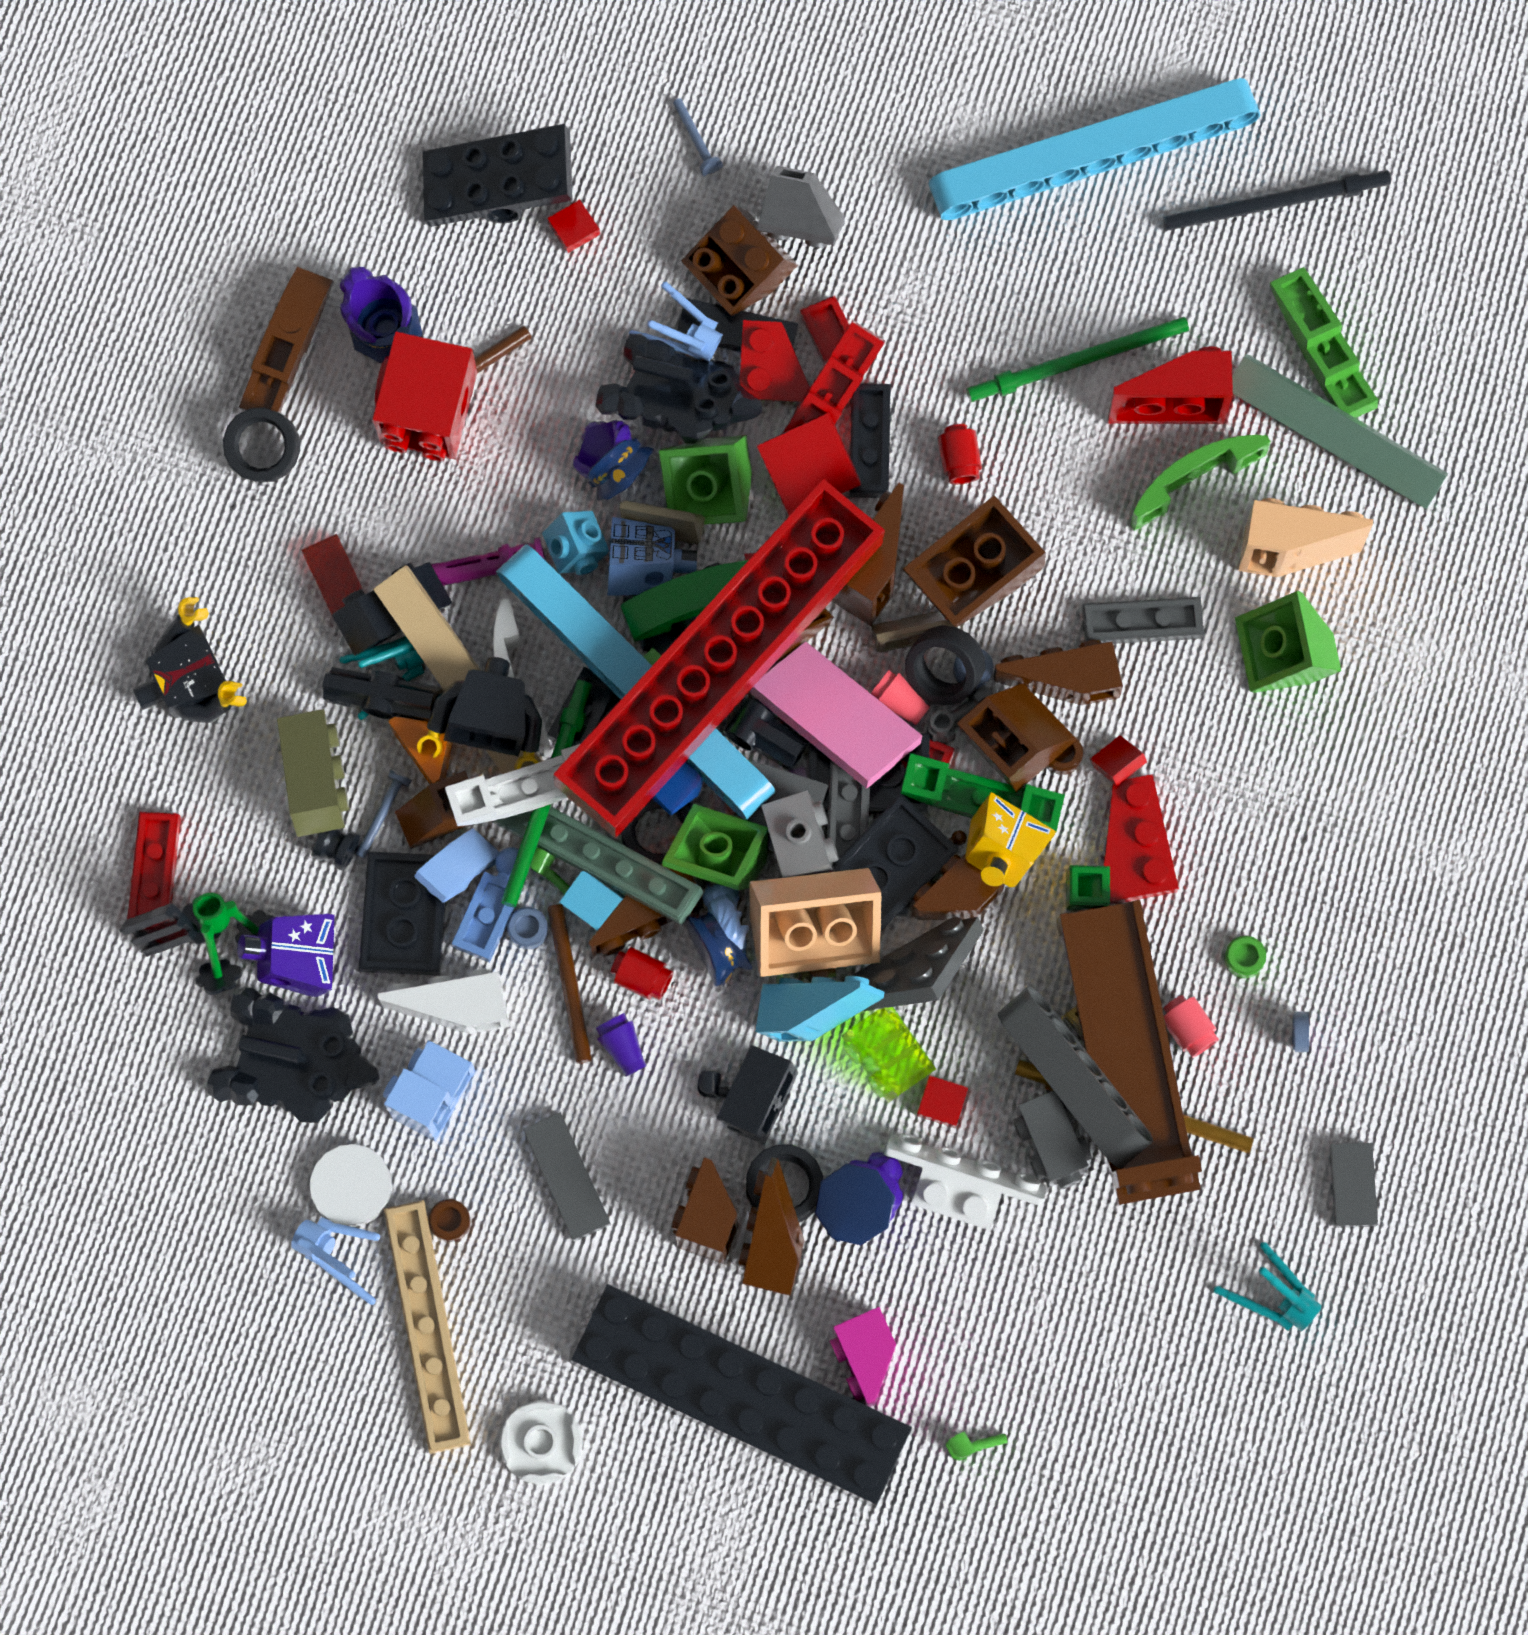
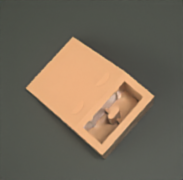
M1265 498L1261 501L1254 500L1245 526L1238 571L1280 577L1362 551L1372 528L1373 519L1364 518L1362 514L1353 511H1344L1340 514L1325 512L1322 507L1316 505L1288 506L1283 501L1274 498Z

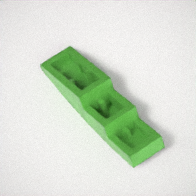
M1305 267L1270 282L1271 291L1285 321L1329 402L1354 418L1378 408V398L1359 371L1360 361L1341 334V322Z

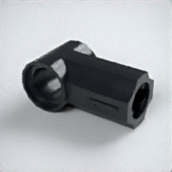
M749 698L744 700L723 731L736 745L748 751L755 749L789 771L798 764L809 745V741L803 736L775 720L774 715L766 707Z

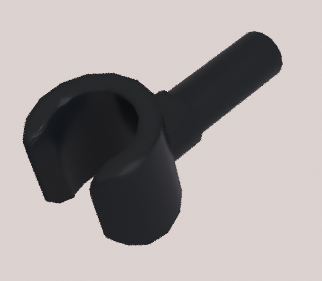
M703 1070L699 1074L697 1090L701 1096L724 1099L727 1097L730 1089L720 1087L721 1074L718 1072Z

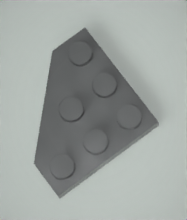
M954 917L948 919L882 957L880 963H872L851 975L866 978L869 980L870 986L885 992L883 999L863 1011L939 1000L984 931L979 918L961 919Z

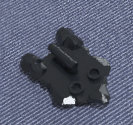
M629 334L624 346V359L633 365V370L635 371L627 387L616 383L601 385L595 407L601 414H618L623 420H636L639 417L643 426L653 429L661 427L666 432L676 431L685 443L690 444L699 442L711 431L725 430L733 423L754 419L762 413L761 402L738 383V377L733 366L722 361H690V357L674 353L675 348L660 340H649L642 334Z
M245 987L233 994L230 1007L231 1016L239 1023L248 1025L246 1035H242L239 1042L241 1054L237 1067L227 1065L214 1068L209 1076L207 1088L208 1094L219 1102L232 1100L236 1105H253L257 1100L261 1105L271 1107L278 1105L285 1111H290L300 1122L318 1123L332 1108L331 1101L336 1102L346 1098L351 1090L374 1085L380 1077L377 1067L361 1055V1049L353 1038L348 1039L353 1034V1030L347 1013L335 1007L323 1010L314 1009L309 1013L301 1011V1007L291 1004L283 1005V999L272 993L261 995L254 988Z

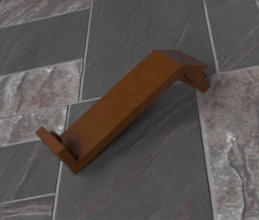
M1141 900L1069 914H1060L1056 920L1059 936H1063L1085 1050L1153 1137V1142L1122 1169L1117 1168L1107 1159L1119 1205L1201 1190L1198 1173L1202 1172L1199 1155L1193 1156L1188 1140Z

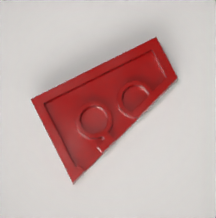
M1153 774L1125 779L1117 786L1115 784L1112 785L1103 866H1110V905L1177 893L1179 889Z

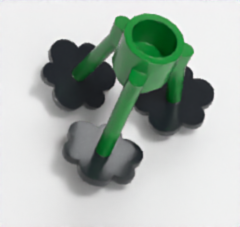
M213 892L195 897L192 903L187 904L183 908L182 913L200 930L192 942L195 944L206 943L210 962L200 966V975L195 979L196 985L204 987V991L207 994L216 995L233 989L236 986V980L241 978L242 969L240 966L231 965L227 959L219 960L214 940L219 938L221 932L227 928L230 917H234L238 921L237 928L240 932L235 937V941L238 944L242 934L258 936L260 924L274 916L266 915L261 909L256 910L252 916L244 915L238 910L234 901L224 902L219 894Z

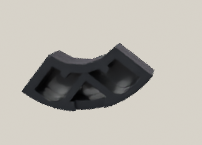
M412 562L402 566H408L439 611L452 604L430 562L418 567H414ZM400 567V568L396 569L395 571H393V572L391 573V575H393L395 572H397V571H398L399 569H401L402 567ZM363 589L351 593L342 599L345 606L332 614L354 656L391 639L402 631L374 590L365 594Z

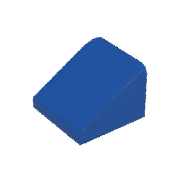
M685 761L652 799L671 816L699 795L704 780Z

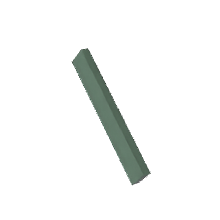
M1249 354L1243 357L1232 376L1234 395L1425 509L1429 507L1449 474Z
M550 807L537 845L538 848L581 871L588 872L604 884L680 925L684 924L704 893L700 886L559 810ZM532 810L490 822L523 839Z

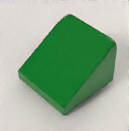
M1069 865L1066 871V910L1076 911L1110 906V866Z

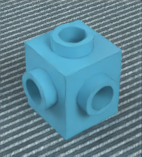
M593 511L562 512L542 532L559 574L576 572L577 575H585L591 573L598 567V562L610 552Z

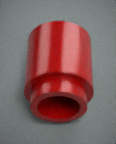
M955 424L944 428V433L938 436L937 439L943 473L945 476H948L949 483L961 485L978 480L982 463L976 431L967 429L966 424Z
M630 947L627 953L622 951L618 953L610 973L616 975L614 984L648 1000L653 997L660 1001L670 985L674 971L666 968L667 964Z

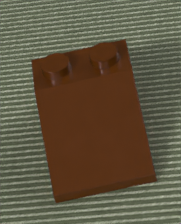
M993 495L906 565L903 571L951 626L958 627L1015 592L1045 567L1046 552L999 499Z

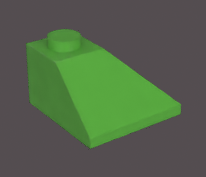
M747 435L706 438L695 444L685 443L659 450L667 508L701 514L705 517L704 525L745 522L747 520L752 477Z
M1295 591L1235 617L1250 692L1257 693L1312 684L1341 672L1334 634L1302 592Z
M693 804L663 859V866L738 891L750 888V882L757 880L767 860L768 827Z

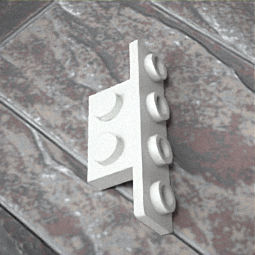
M908 1134L891 1135L884 1152L886 1156L923 1168L911 1205L987 1230L991 1229L1002 1194L1042 1206L1047 1191V1185L1040 1183L1041 1181L1031 1174L1018 1173L1016 1175L1001 1170V1167L994 1162L988 1160H978L976 1162L962 1157L960 1152L948 1147L936 1149L922 1144L919 1138Z

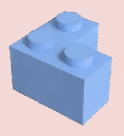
M428 1040L424 1049L417 1048L408 1064V1070L404 1068L399 1077L394 1075L390 1079L383 1093V1097L387 1099L384 1105L393 1120L436 1142L475 1072L472 1062Z

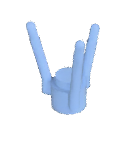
M663 282L661 287L696 318L701 325L697 326L693 323L687 334H684L653 320L648 321L647 326L681 341L683 344L631 330L629 334H642L649 340H660L675 348L677 352L688 354L698 360L702 358L709 362L723 335L715 330L718 322L706 317L668 282Z
M321 1217L317 1224L309 1219L302 1222L293 1236L292 1248L305 1255L306 1259L319 1265L368 1304H375L376 1299L351 1279L355 1277V1272L330 1255L335 1245V1238L331 1236V1232L374 1241L380 1239L379 1233L333 1223L324 1217Z

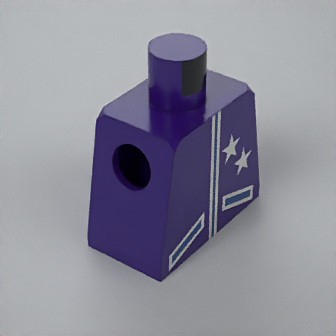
M335 914L270 918L260 924L258 936L244 934L240 936L237 945L238 958L257 961V979L262 983L311 997H319L332 990Z

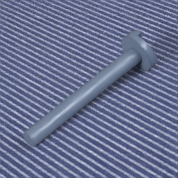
M682 99L674 100L673 104L703 160L700 166L702 175L705 177L707 174L719 171L723 167L720 158L711 157Z
M390 770L387 777L392 780V783L356 852L357 856L361 858L366 857L401 786L409 787L412 779L397 775L393 770Z

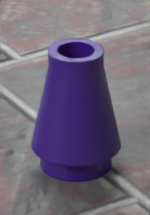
M625 1013L596 1027L600 1036L597 1038L598 1042L621 1068L625 1077L647 1066L642 1056L633 1020L628 1021Z

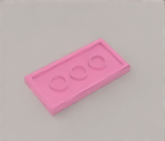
M806 641L764 674L750 690V694L866 789L921 744L922 735Z

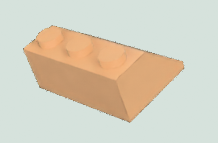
M869 868L750 882V923L760 977L880 963L881 890Z

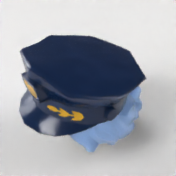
M714 884L704 891L702 898L705 906L708 907V913L699 918L688 917L685 921L693 944L710 974L713 985L716 987L719 985L724 986L732 977L734 969L738 967L745 970L752 969V965L746 956V934L749 931V926L741 925L740 918L742 912L737 910L740 893L738 890L720 884Z

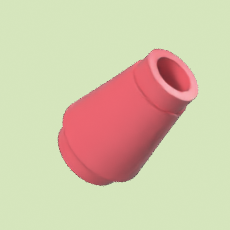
M890 670L886 672L871 692L875 698L895 714L907 721H911L914 725L918 724L930 708L900 673L896 675Z

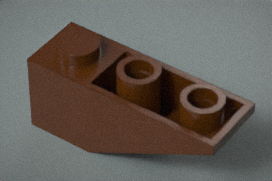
M1089 640L1079 644L1076 649L1065 651L1061 647H1053L1039 653L1040 656L1024 659L1023 655H1013L1002 659L1001 663L995 664L993 677L997 683L1011 687L1024 683L1033 693L1081 706L1120 698L1123 688L1112 641L1102 643L1101 640Z
M667 868L696 884L692 875ZM626 895L589 941L593 957L600 953L604 957L613 955L625 948V942L639 937L640 940L649 939L662 931L661 926L673 920ZM702 896L688 917H696L699 914L698 910L704 908Z
M772 1157L767 1172L759 1170L754 1195L761 1196L759 1207H751L746 1231L753 1232L751 1244L743 1243L738 1266L745 1268L742 1284L791 1296L805 1240L779 1160L776 1157Z

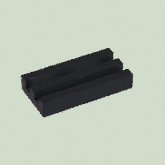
M173 903L130 918L119 929L124 936L130 933L134 935L131 942L135 946L145 945L142 953L146 957L193 941L200 931ZM171 917H173V918L175 919L174 921H171V922L165 921V920L170 919ZM159 923L155 928L147 931L144 930V928Z

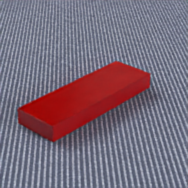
M139 811L127 920L172 903L181 816L179 814ZM159 923L144 928V930L147 931L155 928Z

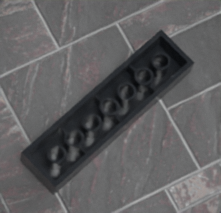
M609 1284L606 1285L571 1358L573 1365L875 1509L912 1430L911 1426Z

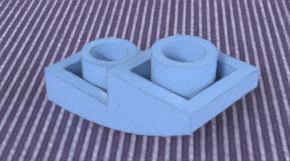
M472 828L432 857L416 872L414 877L432 895L444 903L466 890L474 877L496 865L499 851Z

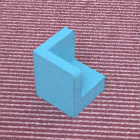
M582 871L559 903L598 931L625 896L617 890L608 888L588 872Z

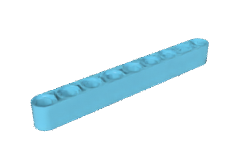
M1244 78L1234 79L943 171L932 177L928 185L941 219L954 220L1242 129L1256 122L1261 114L1248 81Z
M525 544L496 571L498 577L509 590L620 699L652 667L620 633L529 545ZM716 728L686 760L702 776L704 782L744 820H747L775 793L774 787L765 776Z

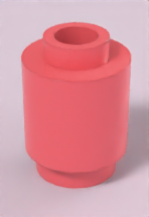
M1180 995L1163 1007L1166 1012L1164 1020L1167 1030L1183 1052L1188 1051L1192 1058L1205 1052L1219 1041L1214 1033L1216 1027L1195 997L1186 1000L1184 995Z

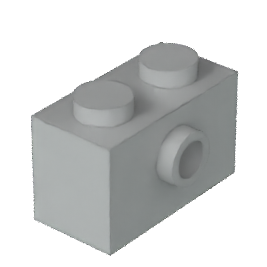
M808 790L761 805L782 878L835 872L832 862L838 861L839 857L832 837L825 839L822 825L828 824L821 801L814 802Z

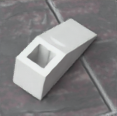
M488 968L472 970L467 973V977L451 980V976L433 977L427 980V985L411 987L410 983L394 984L387 987V992L378 993V999L385 1009L467 1034L510 1027L502 979L499 971L491 973V969Z

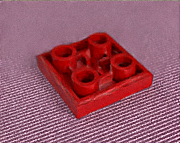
M829 412L757 445L789 516L823 479L841 494L862 484Z

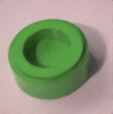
M1237 937L1229 943L1225 951V965L1233 975L1239 978L1254 977L1262 970L1266 962V950L1263 944L1254 937Z

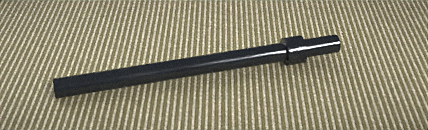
M1388 170L1359 175L1358 172L1341 175L1340 180L1163 216L1164 228L1166 231L1339 195H1344L1345 198L1362 194L1363 190L1390 185L1391 177Z

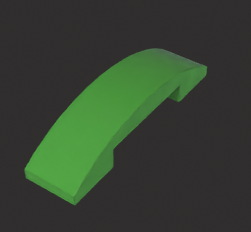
M1246 435L1227 438L1203 446L1182 457L1162 472L1147 488L1133 512L1131 527L1136 531L1167 513L1171 502L1170 493L1220 464L1226 462L1232 473L1235 474L1265 457L1271 443L1267 435Z

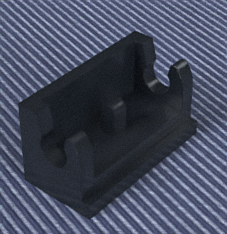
M751 1045L718 1113L717 1120L726 1124L729 1130L765 1145L799 1073L790 1060Z

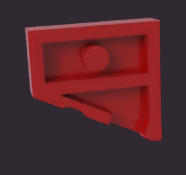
M743 320L740 385L758 400L801 402L810 386L783 323Z

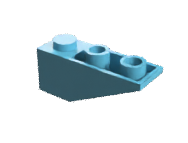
M846 976L844 982H836L825 977H813L811 983H804L793 978H780L779 984H762L755 1032L779 1042L813 1041L883 999L885 992L870 986L868 979L858 976Z

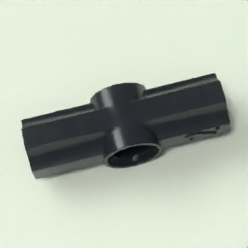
M332 667L325 674L322 684L323 699L326 702L358 708L369 715L387 720L399 716L428 722L436 698L444 691L440 687L406 681L404 678L390 672L373 670L371 674L335 667Z

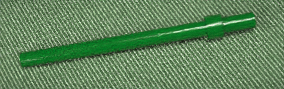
M1183 316L1013 373L1010 370L994 374V379L967 387L966 392L970 402L996 394L1002 397L1016 392L1017 387L1189 331V325Z
M577 680L569 706L563 708L558 724L561 726L550 759L561 756V750L571 747L576 732L581 731L586 718L583 711L592 688V684L589 682ZM551 804L532 810L501 899V903L513 908L517 906Z

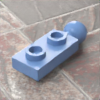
M508 847L499 852L496 858L497 876L487 872L483 873L453 939V948L490 963L514 910L513 907L502 904L501 899L513 868L518 848Z

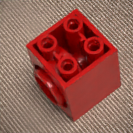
M395 332L390 355L385 357L379 371L374 398L375 412L373 423L381 444H384L386 449L396 453H406L407 449L421 452L423 457L437 462H443L445 458L456 460L478 374L472 348Z

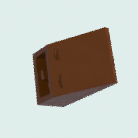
M900 482L892 493L888 490L883 493L874 509L878 513L873 520L885 530L882 545L832 599L833 603L869 626L874 624L893 597L904 485Z

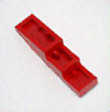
M852 319L782 433L828 412L834 424H836L846 404L863 380L866 371L885 344V340Z

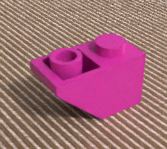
M880 1307L834 1326L833 1333L835 1338L829 1340L838 1363L846 1361L852 1376L847 1378L846 1381L856 1401L863 1399L865 1405L869 1407L874 1406L896 1350V1343Z

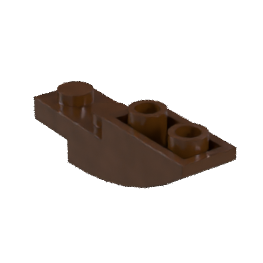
M300 267L295 269L273 313L251 366L252 374L240 402V409L246 411L249 408L264 407L281 413L304 352L307 353L333 286V280Z

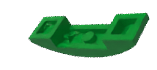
M749 560L717 565L680 576L655 586L621 604L620 609L633 642L669 632L673 623L698 616Z
M910 753L901 794L944 811L972 818L990 792L1057 832L1065 794L1027 784L1016 793L1007 783L948 768L949 763Z

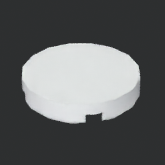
M358 1144L340 1145L326 1152L314 1166L310 1178L311 1198L317 1210L331 1222L352 1227L364 1226L377 1219L384 1211V1208L388 1206L392 1192V1174L384 1159L371 1148Z
M537 1400L521 1405L509 1416L501 1428L499 1447L503 1462L514 1476L528 1484L544 1486L559 1482L573 1472L581 1458L583 1437L580 1425L570 1411L556 1402Z

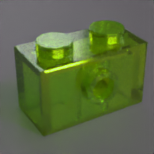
M893 1007L876 1010L842 1035L846 1042L844 1043V1049L854 1063H860L869 1075L867 1081L873 1092L880 1098L884 1097L888 1103L936 1070L931 1060Z

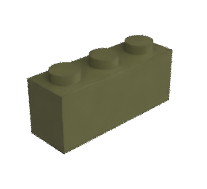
M324 709L277 718L289 812L297 837L345 828L343 812L349 811L350 807L346 788H339L338 783L339 779L345 778L341 755H334L333 748L340 747L336 723L328 724Z

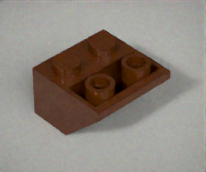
M735 205L725 213L681 260L688 270L732 316L771 294L798 266L773 238L767 236V232L758 231L759 223L748 211Z
M1024 683L987 696L957 722L965 739L1016 793L1076 741L1075 736Z
M704 1157L700 1168L693 1166L685 1187L688 1190L687 1196L689 1199L686 1207L679 1205L671 1225V1229H674L672 1235H675L679 1249L725 1265L739 1227L738 1217L713 1161Z

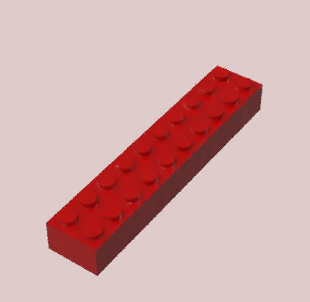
M823 479L553 774L554 786L614 838H617L883 543L885 530Z

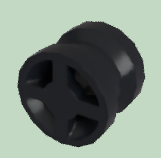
M340 829L321 832L313 849V858L320 861L327 859L333 862L335 868L343 871L348 867L356 853L360 835L353 831L345 833Z

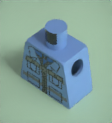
M612 517L607 595H639L655 586L672 580L673 573L689 574L695 572L697 568V550L674 549L675 530L671 527Z

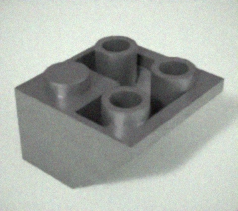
M776 166L770 177L758 231L767 232L768 237L777 240H788L790 237L805 240V244L816 248H825L827 245L834 246L844 225L845 216L815 173Z

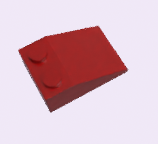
M1214 346L1203 347L1198 351H1190L1115 386L1107 416L1108 424H1224L1233 396L1232 351H1222Z

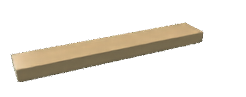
M408 566L402 567L373 588L443 690L448 688L454 681L465 680L469 670L481 671ZM486 750L502 774L514 771L516 760L523 756V751L521 750L519 757ZM535 752V759L538 762L544 761L539 752ZM525 761L521 768L533 765L532 761Z
M421 1200L384 1208L429 1453L435 1454L472 1446L433 1239L429 1227L426 1202Z

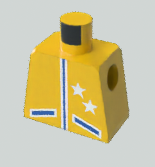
M990 792L970 821L965 858L970 864L982 870L981 878L986 884L990 886L1005 884L1008 887H1015L1054 837L1056 831Z

